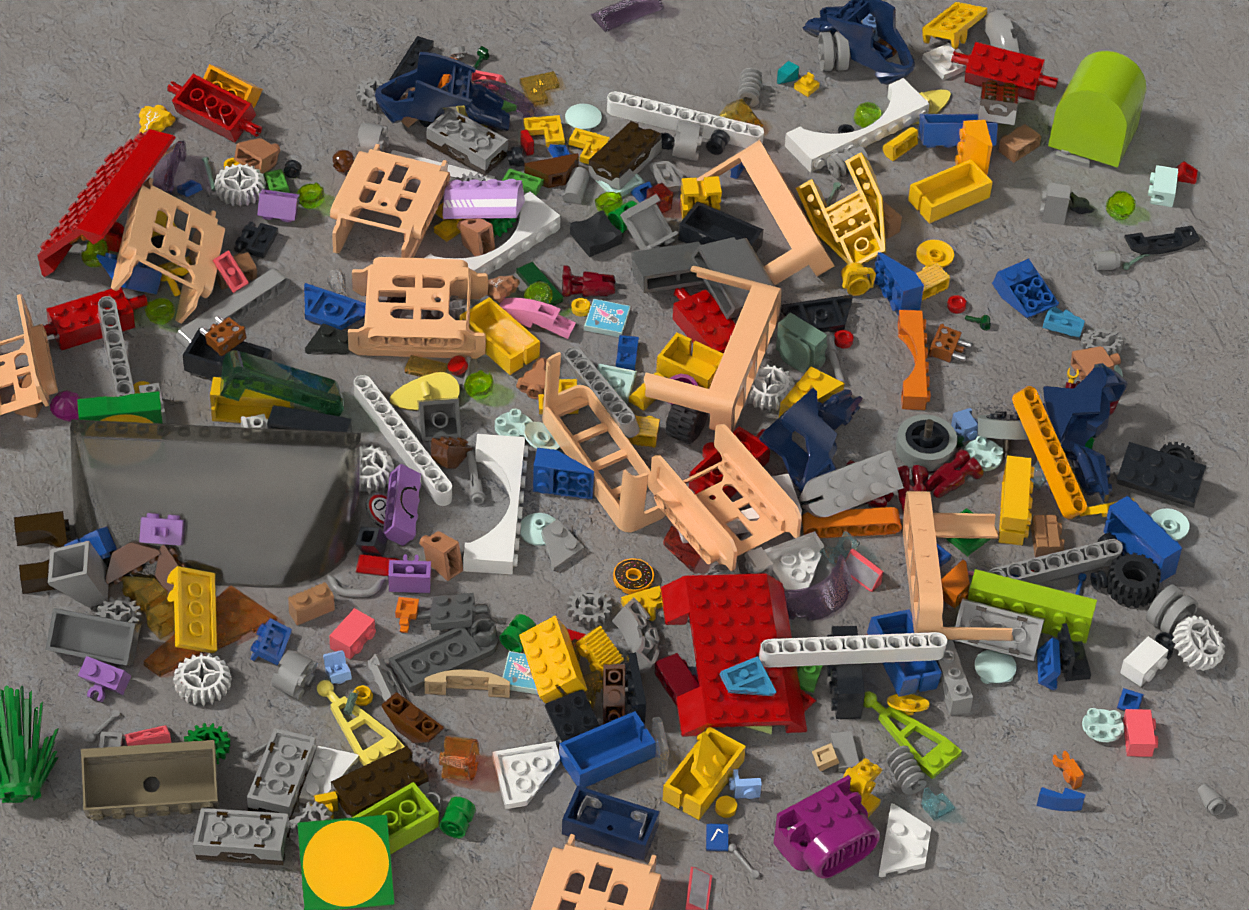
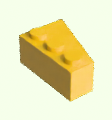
M810 367L781 401L779 417L812 388L817 391L818 402L824 403L832 395L844 390L845 383Z

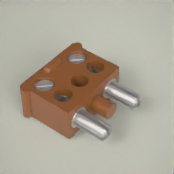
M217 316L215 322L218 325L212 324L210 331L205 327L200 328V332L206 337L207 344L217 351L219 356L225 355L247 338L245 327L240 326L230 317L224 320Z
M940 324L928 356H933L949 363L952 358L964 362L966 355L961 353L964 347L971 348L972 342L961 339L962 332Z

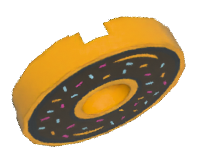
M626 559L618 563L614 568V584L626 594L640 592L649 587L651 588L653 585V569L647 562L641 559ZM630 575H637L638 578H637V579H631V578H629L628 576H630Z

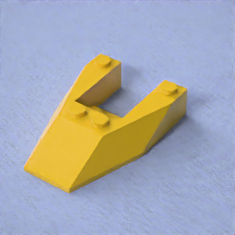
M861 152L845 161L858 189L855 193L828 207L820 188L812 179L796 187V190L815 233L847 264L857 262L863 265L876 258L878 252H886L883 197L872 167Z

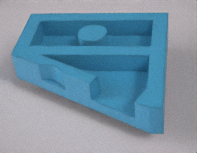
M1057 306L1048 309L1043 328L1080 338L1085 324L1083 319L1073 315L1067 309L1063 312L1056 308Z
M758 656L725 669L719 674L729 693L773 696L776 694V690Z

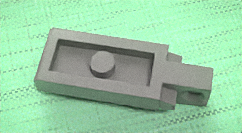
M374 654L368 660V666L375 677V682L379 685L383 699L386 701L395 692L404 697L392 669L386 667L381 655Z

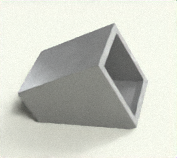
M90 541L50 550L48 584L87 607L103 604L104 600H108L109 584L105 582L108 567Z

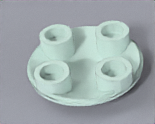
M590 104L573 105L565 114L566 124L589 132L602 119L599 109Z
M511 409L510 412L496 418L494 427L498 435L524 437L523 431L525 426L533 421L528 416L522 414L519 409Z
M978 436L964 448L969 453L970 459L974 457L979 462L983 471L996 469L1003 460V448L986 437Z
M988 649L976 657L975 670L980 676L981 681L985 684L991 682H1010L1013 680L1016 672V662L1011 655Z
M1090 708L1082 721L1085 733L1090 738L1099 742L1116 741L1124 733L1125 727L1121 714L1116 710L1109 711Z

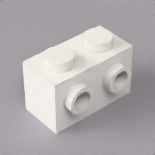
M1148 636L1123 660L1120 673L1141 687L1146 681L1150 682L1158 669L1162 670L1168 662V659H1166L1168 649Z

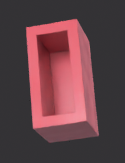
M354 608L329 635L330 649L334 651L343 650L345 657L351 660L355 654L361 652L363 645L374 637L376 633L375 619Z
M1126 709L1123 723L1125 727L1124 738L1127 756L1152 757L1154 748H1158V736L1154 735L1156 720L1152 718L1151 710Z

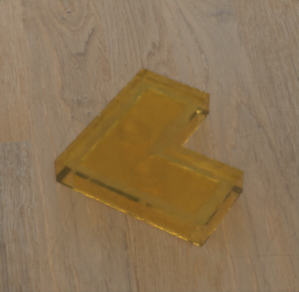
M554 71L520 78V85L531 107L548 104V97L545 91L560 88V83Z
M410 355L405 367V373L419 377L436 372L446 373L448 363Z

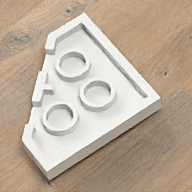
M815 531L764 550L773 563L772 575L776 580L783 583L784 593L789 600L808 593L822 557L824 544Z
M556 741L492 752L505 809L527 806L558 767L560 756Z

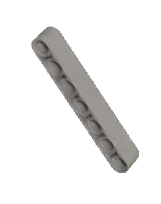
M270 269L182 327L176 334V340L187 348L199 328L205 327L210 331L212 324L218 325L215 322L217 316L224 320L230 317L236 323L284 292L288 288L290 280L277 269Z
M105 296L98 302V316L115 397L135 394L117 305L112 297Z
M568 348L564 352V357L572 374L581 385L589 387L627 438L636 436L640 428L632 410L580 348Z
M1109 539L991 569L989 573L1037 584L1110 566L1114 559L1117 560V557L1121 555L1123 547L1120 541ZM1089 555H1094L1097 558H1091Z

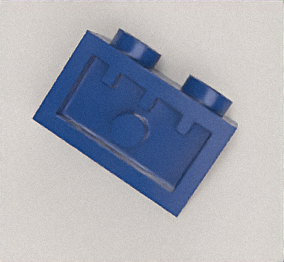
M271 618L265 624L262 623L256 633L259 637L251 646L250 651L253 653L250 659L255 661L259 656L278 665L282 659L292 629Z
M1051 638L1037 649L1038 684L1051 690L1057 689V677L1061 674L1059 640Z

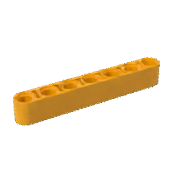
M1027 386L1013 395L1014 407L1062 515L1066 519H1073L1086 511L1087 504L1037 390L1032 386Z

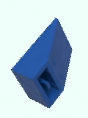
M878 252L877 261L875 262L876 277L874 282L882 290L884 298L888 299L891 309L898 316L899 310L920 311L924 285L917 274L887 255Z
M105 253V256L97 254V259L113 280L117 255ZM138 262L133 268L131 276L121 287L157 294L162 273L145 264L143 266V263Z
M1030 259L998 271L992 282L1001 298L1026 318L1059 305V302Z
M537 447L533 466V492L593 499V470L558 450Z

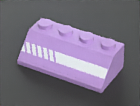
M453 180L447 184L444 191L443 219L517 218L525 202L522 180Z

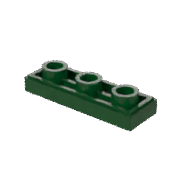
M533 261L516 268L517 275L541 302L552 306L563 302V296Z

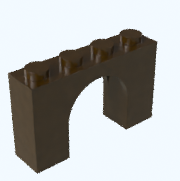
M63 511L14 517L17 546L45 543L55 548H60L71 542V535H66V531H70L69 519H64ZM50 559L38 563L19 565L22 594L57 590L48 584Z

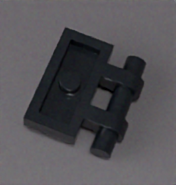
M250 221L242 229L241 237H238L235 241L234 250L239 253L246 247V253L249 252L250 255L264 258L279 233L278 227L260 223L257 228L255 223Z

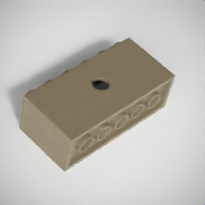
M214 740L81 749L83 810L86 817L91 818L92 821L104 820L105 816H113V819H124L126 815L135 814V817L142 818L148 817V813H157V816H168L170 812L179 811V814L184 815L192 814V810H201V808L219 809L216 746ZM149 777H155L160 782V786L155 792H147L144 789V781Z

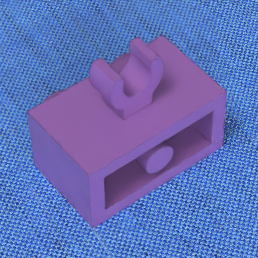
M262 189L259 193L257 215L267 220L279 218L283 222L295 221L298 216L300 194Z
M147 513V517H141L139 542L183 545L185 520L180 519V515H168V518H159V514Z
M407 554L403 556V561L390 560L388 575L389 592L430 593L431 561H419L418 555H415L413 561L407 560Z
M86 656L78 674L83 680L95 684L94 687L88 690L87 696L92 699L94 693L99 692L97 698L99 702H103L105 699V689L123 695L131 678V675L124 670Z

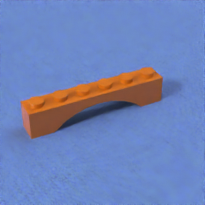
M899 310L897 322L898 337L910 349L915 363L913 371L903 381L901 392L902 409L925 410L926 403L930 402L931 392L927 391L930 377L926 376V373L929 371V362L925 361L928 358V347H924V344H927V333H924V330H926V319H923L922 311Z

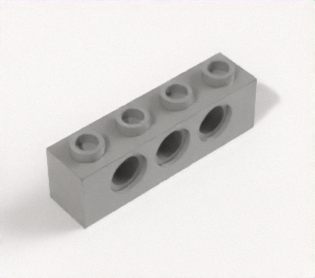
M947 640L943 658L935 660L942 672L939 686L950 716L970 713L973 696L953 640Z

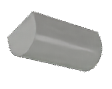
M575 167L572 170L563 195V201L576 204L582 203L590 179V174L585 168Z

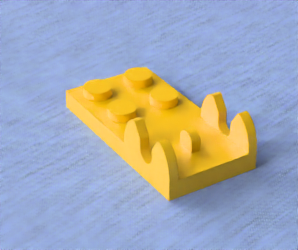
M955 2L922 27L924 43L929 44L931 36L933 38L940 37L950 39L952 48L958 49L959 40L962 44H965L968 29L987 15V8Z
M177 566L170 572L167 578V583L174 585L167 600L174 602L175 647L213 654L217 651L215 573Z

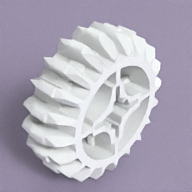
M232 163L231 167L225 166V169L220 170V173L217 174L215 180L217 196H219L221 201H225L226 204L231 203L232 206L239 205L241 207L244 204L247 206L249 203L255 204V201L259 200V193L262 189L265 190L266 187L265 178L260 173V169H255V166L249 167L248 163L246 165H241V163L234 165Z
M768 364L766 367L760 365L747 397L748 404H753L754 408L760 407L761 411L764 408L768 409L769 412L773 408L778 411L781 401L795 386L789 371L784 372L783 367L778 369L776 365L773 367H769Z
M363 445L362 448L356 446L355 451L349 449L348 454H344L343 460L340 462L339 471L341 478L352 487L353 492L360 490L361 494L363 491H368L370 494L372 490H375L378 493L379 488L385 489L386 484H389V476L394 470V464L386 450L381 451L380 447L374 449L373 445L370 447Z
M1194 615L1184 618L1176 625L1175 631L1172 633L1174 636L1172 641L1176 644L1174 649L1178 650V655L1182 656L1183 662L1187 661L1189 667L1194 666L1196 670L1201 669L1205 671L1214 668L1221 662L1225 654L1223 650L1225 645L1221 642L1223 638L1219 636V631L1214 629V625L1209 624L1208 619L1203 620L1201 616L1197 618Z
M201 652L198 657L192 655L191 659L185 658L184 663H179L178 669H175V676L173 678L175 690L179 693L181 699L185 698L187 703L193 701L195 706L198 703L204 706L206 702H210L213 705L214 700L220 701L221 696H226L227 690H230L232 680L230 669L226 666L225 661L220 660L218 656L212 658L210 653L204 656Z

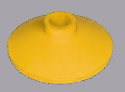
M927 240L918 246L916 256L925 266L938 263L941 268H944L952 263L954 251L950 245L943 241Z
M894 694L887 698L889 706L908 716L913 715L914 712L927 710L930 705L927 699L913 694L900 697L898 694Z

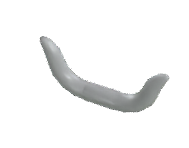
M327 575L332 590L344 597L362 598L373 596L379 592L386 580L385 577L378 579L374 586L369 589H344L338 585L333 576Z

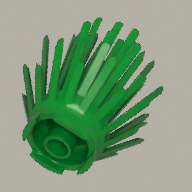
M6 685L4 691L0 689V800H2V803H23L28 797H33V801L41 798V788L59 758L55 757L57 750L53 751L51 755L59 728L55 729L50 739L47 736L44 739L42 748H39L43 702H41L39 717L38 707L34 709L31 746L32 690L29 692V699H24L23 685L20 687V691L19 689L15 690V696L13 688H9Z

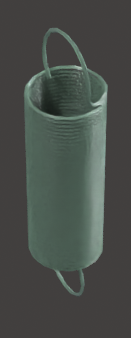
M354 692L349 694L344 709L346 715L351 716L358 694Z

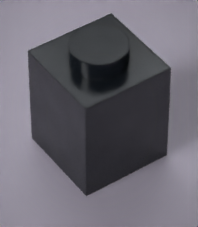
M361 526L356 546L363 555L383 557L388 538L380 528Z

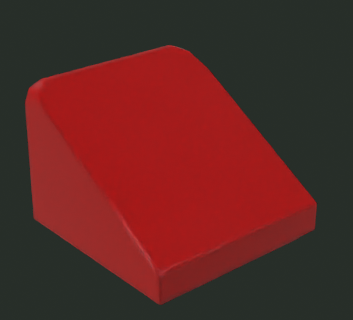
M1185 161L1176 167L1178 169V182L1190 184L1197 182L1198 170Z

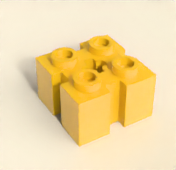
M719 176L704 177L702 181H697V178L681 179L680 210L682 220L697 201L720 211L722 190Z

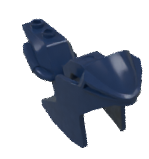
M850 0L844 6L824 7L820 10V18L808 20L803 27L804 31L819 36L820 32H830L834 36L835 32L839 31L848 40L851 59L873 69L876 72L875 76L881 84L889 85L902 78L906 79L915 69L914 58L896 28V9L885 1ZM871 14L875 17L877 36L896 49L901 65L886 61L893 56L892 50L874 40V28L861 22L866 16Z
M420 52L417 69L384 83L375 91L376 102L392 124L399 123L403 120V117L433 122L436 116L445 114V107L464 105L469 119L481 125L505 131L509 130L510 114L502 110L504 104L502 97L484 85L472 83V73L476 72V69L456 59L436 53ZM443 74H450L449 83L440 89L437 88ZM408 88H415V91L408 90L407 99L399 100Z
M1103 363L1094 364L1092 371L1073 389L1044 386L1043 395L1045 403L1043 405L1066 458L1072 460L1075 475L1084 493L1088 496L1099 493L1103 503H1108L1109 496H1112V484H1108L1107 479L1110 477V466H1106L1104 455L1085 447V444L1091 437L1096 438L1107 429L1110 417V403L1120 399L1128 383L1115 370Z
M812 388L771 424L759 438L762 443L782 457L794 485L798 487L797 490L800 493L803 492L804 486L809 480L837 469L832 460L837 451L835 442L837 433L834 430L842 424L846 426L853 417L851 415H854L860 409L859 403L863 399L861 396L853 399L851 397L852 391L849 389H844L832 395L824 403H820L817 399V391ZM794 431L805 438L808 454L792 440V433Z

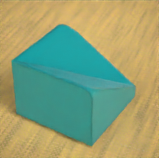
M787 61L778 69L777 84L797 80L799 66Z

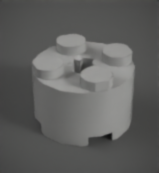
M678 121L672 156L697 161L704 125Z
M361 123L357 135L359 142L358 147H356V156L359 151L368 153L370 149H374L376 144H379L380 151L384 152V148H388L389 138L387 137L388 126Z
M288 650L279 662L281 666L278 674H273L271 686L300 700L304 694L305 686L310 687L315 679V675L312 673L315 671L318 663L297 651Z

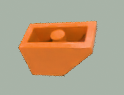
M961 560L941 579L943 601L954 609L961 603L963 598L968 599L970 582L965 560Z

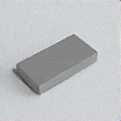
M852 731L831 733L830 740L840 762L837 764L838 772H846L849 767L853 768L859 763Z

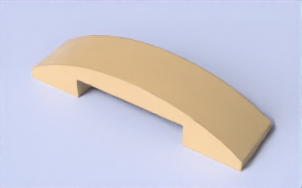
M450 670L425 678V694L446 695V688L488 690V697L510 698V681L484 671Z

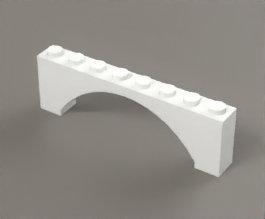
M902 78L889 84L887 96L890 100L889 106L885 113L868 127L849 133L829 134L805 130L800 126L786 133L785 147L811 173L826 166L827 157L844 153V151H850L858 146L865 148L867 145L918 122L920 114H928L930 103Z
M529 192L524 195L525 202L518 214V226L506 243L480 256L456 259L466 261L468 267L477 273L489 275L496 269H500L507 262L514 260L518 255L528 251L537 243L542 242L551 234L556 233L560 229L561 216L533 193ZM432 254L425 257L429 259H454L435 257Z
M477 434L476 462H481L500 478L508 491L510 505L505 516L494 529L471 543L465 542L463 571L513 575V566L517 567L518 554H515V550L519 551L520 538H516V535L521 533V523L518 522V519H522L523 507H519V504L524 502V491H521V488H525L526 476H522V473L527 472V461L524 460V457H528L529 445H525V437Z

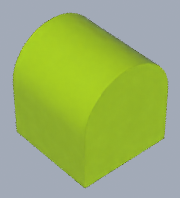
M1099 51L1086 56L1078 65L1056 108L1048 146L1118 167L1138 128L1146 94V80L1139 66L1130 58L1112 51Z

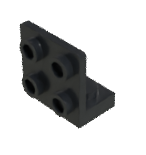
M1063 623L1061 631L1058 632L1061 673H1064L1065 681L1090 679L1091 671L1083 642H1072L1067 623Z
M584 690L576 691L544 705L557 733V738L555 739L557 749H559V743L600 726Z

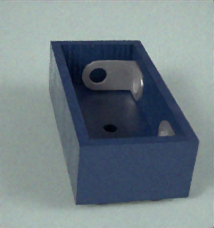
M577 786L562 819V835L570 837V834H574L575 839L645 860L659 827L660 811Z

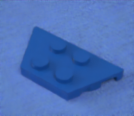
M307 283L304 284L305 320L320 325L324 323L343 330L365 317L366 303Z

